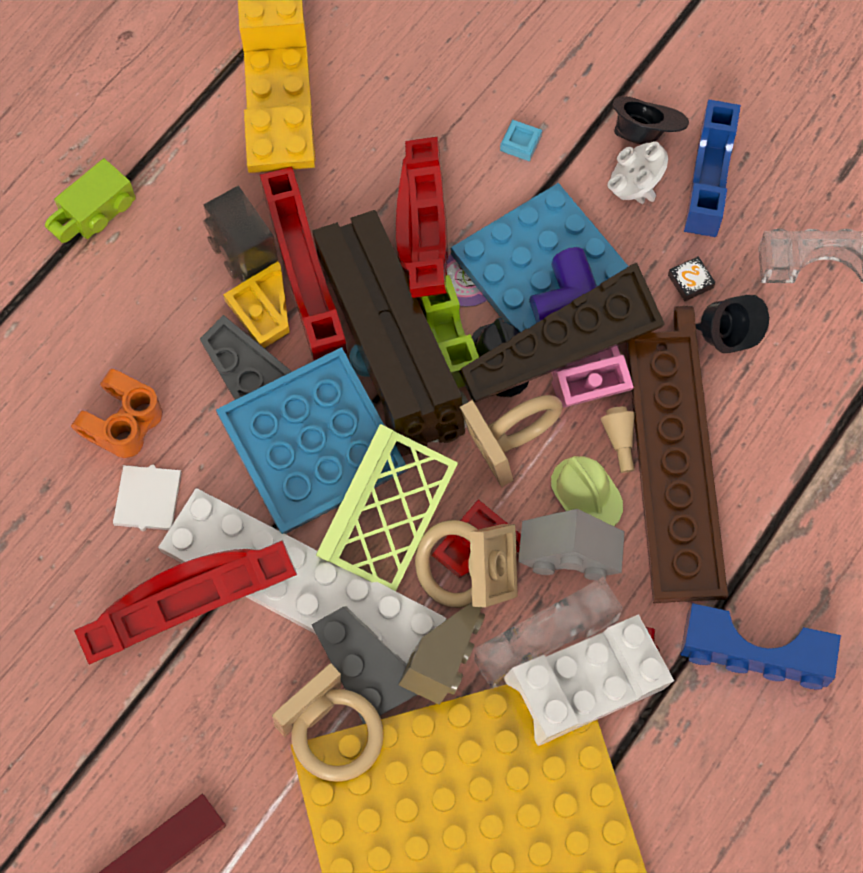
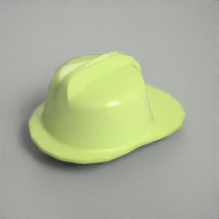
M573 456L563 460L555 467L551 476V487L565 511L579 509L612 526L619 522L623 513V500L619 490L602 465L596 460L585 456Z

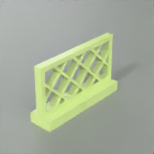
M380 424L316 556L370 582H379L396 591L458 462ZM396 441L411 448L415 462L396 469L394 468L390 453ZM416 451L428 456V458L419 460ZM388 460L391 470L381 473ZM436 460L448 466L442 480L427 485L421 464ZM417 466L423 487L403 493L396 473ZM393 474L399 495L379 501L374 489L377 480ZM439 485L432 499L429 488ZM425 490L430 504L426 513L411 517L405 497ZM372 492L375 503L365 506ZM401 498L408 519L387 526L380 505ZM377 507L383 527L363 534L358 521L362 511ZM423 518L416 532L413 521ZM409 523L414 535L411 544L395 550L389 529ZM356 525L359 536L349 539ZM385 531L392 551L371 558L365 537ZM361 539L367 560L353 565L340 559L346 544ZM407 551L400 564L397 554ZM393 555L398 571L392 583L377 576L373 562ZM369 564L372 574L359 567Z

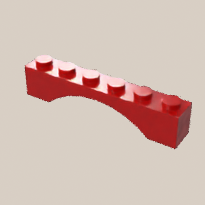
M291 166L260 174L265 202L312 359L315 361L341 347L348 357L345 336L321 269L293 168Z

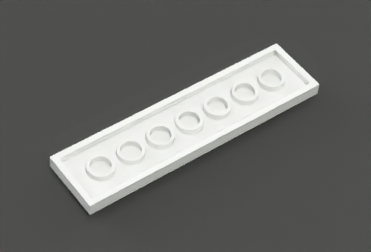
M197 488L158 547L160 552L184 563L221 551L234 549L260 550L283 540L297 575L245 597L313 633L315 631L311 624L347 606L406 665L421 638L447 620L446 617L379 582H370L316 556L317 550L284 533L281 534L275 528Z

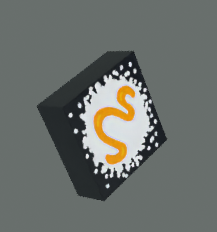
M699 256L669 269L668 276L684 301L709 291L715 286L716 282Z

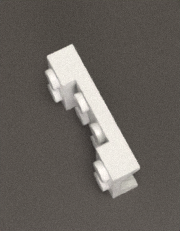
M639 614L608 627L603 633L545 657V655L513 667L504 676L506 684L520 692L534 719V739L538 746L658 693L674 682Z

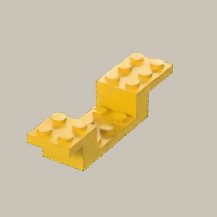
M238 0L239 30L244 51L247 109H244L248 173L276 171L291 166L293 169L315 168L316 157L302 0Z

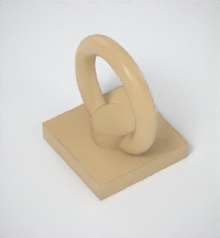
M552 395L539 396L517 405L497 421L487 425L473 400L460 406L470 435L501 487L514 481L508 459L504 453L526 444L545 432L556 422L563 408L562 402L558 397ZM546 410L531 425L506 436L505 432L522 419L536 412Z
M448 520L431 527L423 535L415 555L417 577L425 592L436 602L455 608L466 607L471 602L473 607H489L518 597L515 524H501L478 530L466 522ZM459 535L470 542L469 573L472 578V587L465 592L452 593L446 591L438 585L432 576L429 563L430 554L435 543L444 536Z
M331 663L273 713L272 717L274 726L284 738L292 731L294 752L299 762L307 771L324 780L347 781L366 772L378 758L383 744V725L377 710L366 698L353 691L340 689L341 674ZM334 704L347 705L358 711L364 718L368 728V741L363 753L355 761L342 766L328 765L317 759L310 750L307 741V729L320 721L332 709Z

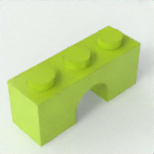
M447 275L446 294L416 298L458 388L465 386L459 373L460 369L479 358L471 334L465 335L460 319V303L450 275Z

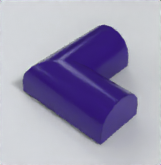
M580 247L568 248L553 257L551 265L560 288L530 296L529 303L536 323L568 305L582 294H586L597 287L584 249Z

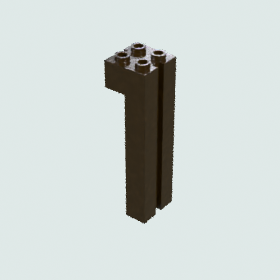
M376 210L351 217V223L341 227L336 222L312 230L316 252L383 405L386 426L427 447L428 442L437 439L439 443H449L464 435L465 423L460 406L463 405L462 395L417 298H412L407 276ZM396 441L395 445L401 456L412 454L410 447Z

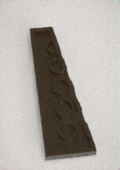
M634 263L602 282L596 288L574 299L568 305L546 316L540 322L513 336L507 342L500 344L462 367L459 373L471 400L476 403L660 329L665 323L638 264Z

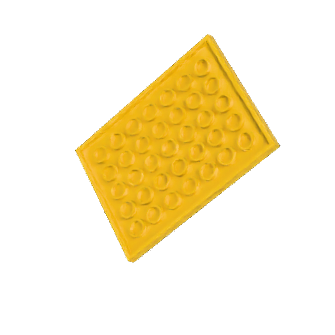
M507 684L381 719L383 725V744L378 758L366 772L347 781H328L311 774L299 762L293 745H290L322 873H647L598 720L538 746L534 739V719L520 692ZM362 724L308 739L307 741L310 750L317 759L328 765L342 766L355 761L363 753L368 741L367 724Z

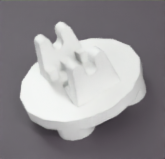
M657 141L639 145L634 149L626 147L617 157L618 163L608 181V188L621 200L635 199L643 204L647 198L649 201L654 202L656 194L653 188L661 180L667 169L668 155L666 150Z

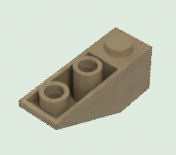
M471 602L422 637L409 657L399 686L437 704H440L448 693L454 695L463 677V674L458 672L460 664H466L474 648V644L469 642L472 633L475 635L478 633L485 618V614L480 612L482 607H473Z

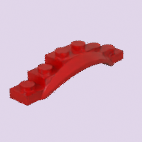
M438 137L405 141L406 156L402 162L396 208V243L399 260L402 267L409 271V285L412 298L446 294L448 260L447 220Z
M283 540L260 550L234 549L204 555L176 565L146 580L115 601L96 621L79 627L74 632L90 665L194 617L296 576L297 572Z

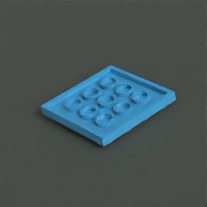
M559 183L451 247L453 258L503 321L514 325L520 332L536 324L529 303L530 296L560 288L551 265L553 257L559 252L573 247L584 249L597 286L629 267Z
M342 347L216 409L219 419L281 534H287L341 505L379 425H384ZM394 445L390 456L396 469L405 466L406 463L396 445ZM388 460L381 473L391 470ZM408 469L397 472V476L407 472ZM393 474L378 479L374 488L393 479Z

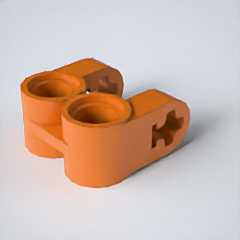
M109 369L100 385L107 393L121 400L122 407L105 421L91 413L80 411L71 427L83 438L116 456L130 458L141 451L144 444L143 437L148 430L155 427L161 421L162 408L155 391L151 387L118 370ZM150 404L147 409L136 411L139 405ZM124 431L131 432L125 439H116Z

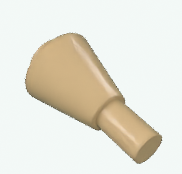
M624 406L614 407L606 410L607 415L601 417L600 420L614 450L617 451L621 473H628L635 470L631 453L635 412L627 411V407Z

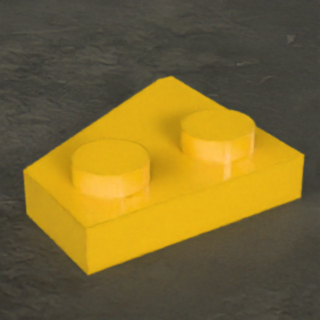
M278 261L223 294L225 302L253 340L263 348L290 333L281 265Z

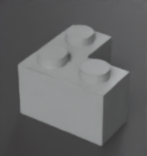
M579 509L522 521L518 562L533 568V572L540 575H552L555 573V570L568 569L584 573V577L589 580H605L607 575L622 573L625 531Z

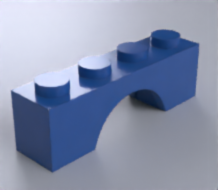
M708 99L701 126L684 232L717 237L725 208L728 189L726 188L727 176L741 107L739 104Z
M692 603L687 613L680 655L689 657L690 662L698 665H710L713 662L726 665L725 668L731 672L747 673L748 670L763 673L765 679L780 682L785 681L786 678L800 681L802 687L820 690L823 687H828L835 679L841 635L803 627L797 637L789 644L779 648H762L749 643L737 632L729 611Z

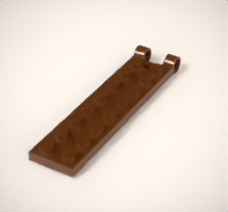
M675 306L673 313L675 331L650 332L626 342L629 374L634 387L631 390L633 412H635L634 423L653 603L726 600L728 590L695 326V312L693 306ZM662 345L666 348V351H659L657 347Z

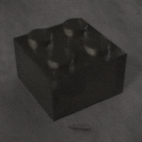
M239 185L203 204L206 214L203 224L210 235L207 239L217 255L222 253L226 258L224 264L233 279L239 278L241 282H244L278 261L273 234Z

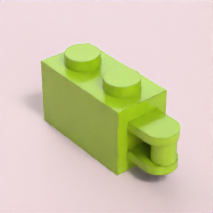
M103 158L54 198L58 210L46 220L45 228L61 243L68 242L78 233L89 239L93 234L101 232L117 214L126 211L131 206L132 202L136 199L131 182Z

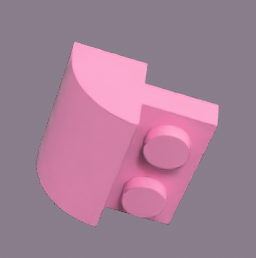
M618 346L551 372L555 394L561 400L564 408L627 392L634 388L624 355H620Z

